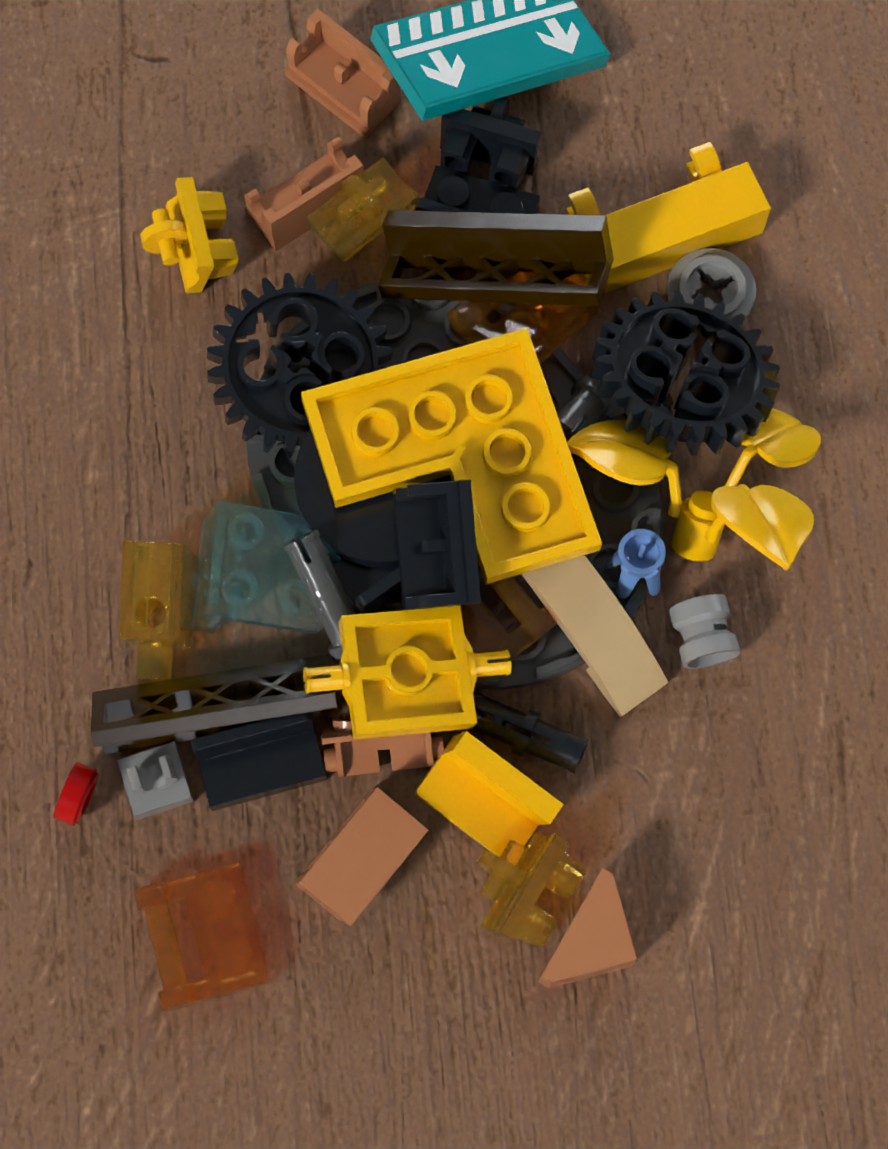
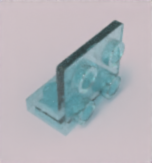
M218 500L202 520L191 631L214 634L227 620L312 634L322 629L321 620L288 552L283 547L289 540L300 536L302 539L305 537L304 533L311 531L301 514ZM323 543V545H324V547H325V549H326V551H327V553H328V555H329V550L326 548V545Z

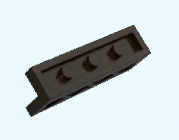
M388 210L382 228L390 257L378 287L381 298L600 306L614 260L607 217L604 215ZM404 268H425L428 270V272L415 279L400 278ZM465 270H480L482 274L469 281H458L452 278ZM518 272H534L536 276L523 283L508 282L506 280ZM573 274H592L588 285H571L562 282V280Z
M330 654L92 692L91 736L94 747L102 746L103 753L109 754L164 745L174 741L175 743L188 741L254 722L310 712L312 720L338 716L339 709L336 690L306 694L304 688L306 683L303 680L304 667L331 666Z

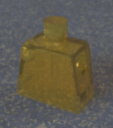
M123 540L119 633L121 640L132 646H137L136 679L170 680L172 677L173 648L186 649L191 646L199 558L184 543ZM165 608L164 621L157 627H150L152 614L159 609Z

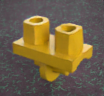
M193 177L177 178L175 182L176 196L167 201L166 209H156L152 212L153 224L144 228L140 233L141 243L146 252L161 254L164 265L170 266L179 263L186 294L202 293L208 279L232 275L239 258L235 242L232 239L208 240L206 229H222L226 221L227 209L223 192L196 191Z

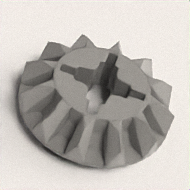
M704 248L686 254L673 266L666 287L669 302H671L674 292L680 291L685 303L693 304L694 299L701 292L702 283L700 279H702L703 283L707 282L711 288L726 286L721 291L719 303H725L724 316L729 319L739 314H743L745 317L749 316L756 298V283L749 267L736 255L721 249ZM704 298L705 308L712 310L717 305L710 298Z

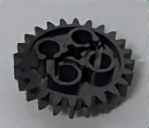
M286 272L283 288L276 290L273 284L265 277L262 279V296L259 298L245 288L241 291L243 310L228 304L225 306L224 316L231 326L214 324L213 337L224 345H214L207 348V359L221 364L207 370L208 383L224 384V386L213 394V402L215 405L232 403V406L225 414L227 425L234 424L243 419L246 423L242 439L248 441L260 432L264 435L263 451L266 453L273 448L278 440L284 442L286 458H292L297 444H302L311 428L307 415L296 412L291 405V400L303 391L321 387L323 382L325 384L330 382L333 368L327 363L325 358L330 352L335 350L345 351L354 358L356 363L351 369L342 371L340 381L384 369L386 367L379 365L392 359L393 348L376 346L385 338L386 326H368L374 316L375 308L369 306L357 311L354 306L358 291L355 289L343 298L336 296L337 279L333 278L326 285L325 289L321 290L316 288L314 273L309 272L304 287H296L291 273ZM262 313L263 321L267 323V334L273 338L277 337L278 326L285 318L299 317L303 319L310 328L308 332L301 336H290L283 332L279 340V349L274 345L270 348L268 362L274 367L275 374L270 379L264 381L250 378L244 368L250 362L259 359L260 343L258 339L254 338L249 339L248 342H236V340L246 339L247 336L255 334L256 324H258L257 314ZM305 357L311 361L309 370L301 368L297 373L290 370L291 360L299 363Z
M680 291L674 292L669 303H666L657 292H652L648 306L635 297L631 300L628 311L619 307L616 308L612 321L604 322L591 358L595 361L591 378L600 381L596 392L597 397L612 398L607 411L609 416L625 413L628 417L623 429L628 432L639 426L646 429L644 435V443L650 444L658 435L664 437L667 452L672 453L678 441L686 442L692 456L697 455L701 443L704 442L714 454H720L725 440L737 448L741 445L745 434L754 437L761 423L767 421L775 404L774 399L780 389V384L775 382V378L780 368L779 365L768 362L773 352L772 346H756L762 331L760 329L744 331L741 328L745 315L739 314L730 319L724 316L725 303L723 302L718 303L712 310L705 308L704 297L701 294L696 296L693 304L685 303ZM697 329L705 338H714V341L707 340L697 362L691 367L673 408L676 409L673 415V413H669L665 406L656 407L657 400L664 403L674 381L680 376L697 337V334H695Z

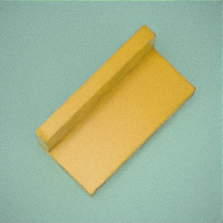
M467 731L454 735L415 790V794L419 799L505 863L513 862L536 828L540 825L551 824L564 805Z

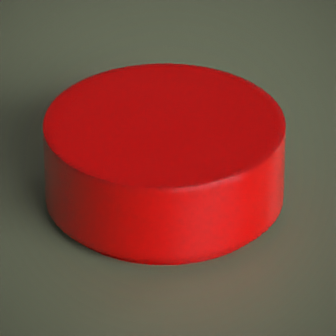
M79 762L75 763L58 799L54 819L72 826L80 823L98 781L99 773H97V769Z

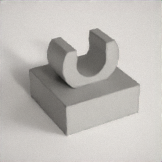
M175 741L117 760L132 813L136 820L194 802Z

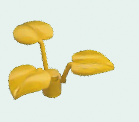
M772 408L767 421L761 423L754 437L745 434L741 444L747 447L742 451L725 486L717 488L714 492L696 491L684 501H682L678 466L675 462L668 459L671 452H667L664 437L658 435L654 441L646 444L644 443L646 429L639 426L634 430L626 432L623 429L626 420H608L587 426L567 441L571 453L578 455L598 471L618 481L639 486L649 485L661 481L666 474L671 497L668 514L678 518L671 539V546L677 554L688 560L702 562L712 559L716 554L726 524L755 549L787 571L792 566L799 550L812 532L814 515L811 509L798 497L771 485H759L752 489L745 484L738 485L747 465L756 454H759L766 461L777 467L789 468L809 462L818 452L821 443L820 433L815 428L803 425L798 419Z

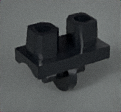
M503 97L496 99L492 111L473 106L471 111L461 109L444 114L441 119L440 166L466 174L473 159L490 163L488 180L516 189L525 174L530 176L534 174L538 162L537 152L541 131L525 127V120L508 116L510 99Z

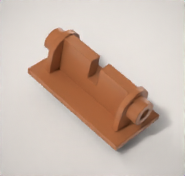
M350 713L333 717V724L322 725V745L335 743V748L324 749L326 773L338 772L339 777L380 772L378 750L390 749L392 771L432 767L433 761H436L444 751L443 736L431 737L430 733L353 740Z

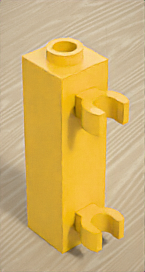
M711 142L704 143L689 149V154L693 161L686 163V169L692 180L691 183L604 215L607 217L614 257L604 293L670 269L683 256L692 251L704 248L722 249L762 234L771 207L748 161L722 171ZM588 187L568 194L567 198L571 206L566 208L567 215H600L595 198ZM573 274L563 281L565 284L588 285L592 274Z

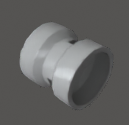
M710 594L684 600L670 608L669 614L672 626L681 633V637L684 640L679 649L684 668L698 669L727 662L740 655L741 651L737 636L727 630L726 620L730 615V609L725 595Z

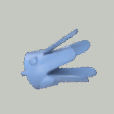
M635 529L628 532L621 539L618 550L605 562V570H612L618 565L621 566V574L616 588L619 598H628L640 578H645L650 595H658L661 587V565H665L666 549L662 539L653 531Z

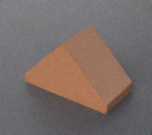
M602 868L538 982L547 988L629 968L637 961L615 878L611 872Z

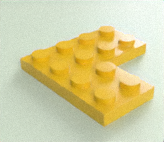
M527 328L301 392L302 403L335 508L393 492L395 488H404L407 485L420 484L450 475L452 481L471 480L477 559L486 584L600 551L602 541Z

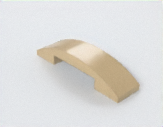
M585 555L522 574L589 666L586 672L620 718L669 683L637 627Z

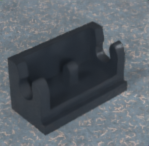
M471 480L412 484L404 488L393 489L403 610L481 603Z

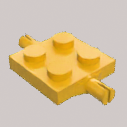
M461 606L342 615L338 622L342 647L339 665L315 668L304 667L303 680L306 682L304 685L306 694L310 692L342 690V695L349 705L353 740L473 728L477 724L473 696L477 677L510 675L511 661H508L510 658L508 649L484 653L473 652V648L464 634Z

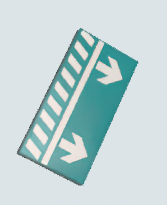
M467 0L375 25L370 37L374 47L422 121L606 67L611 55L574 0Z

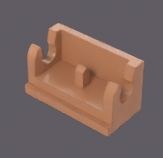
M317 8L307 19L306 29L308 30V35L304 42L300 44L293 37L288 42L286 48L288 68L285 70V76L366 139L401 103L400 86L378 54Z
M339 136L327 142L328 153L266 193L260 196L257 189L254 188L244 195L246 202L244 206L245 212L275 251L366 194L364 165L355 154L347 159L342 149V140Z
M376 787L365 795L294 884L340 922L344 921L348 926H352L429 830L380 788Z

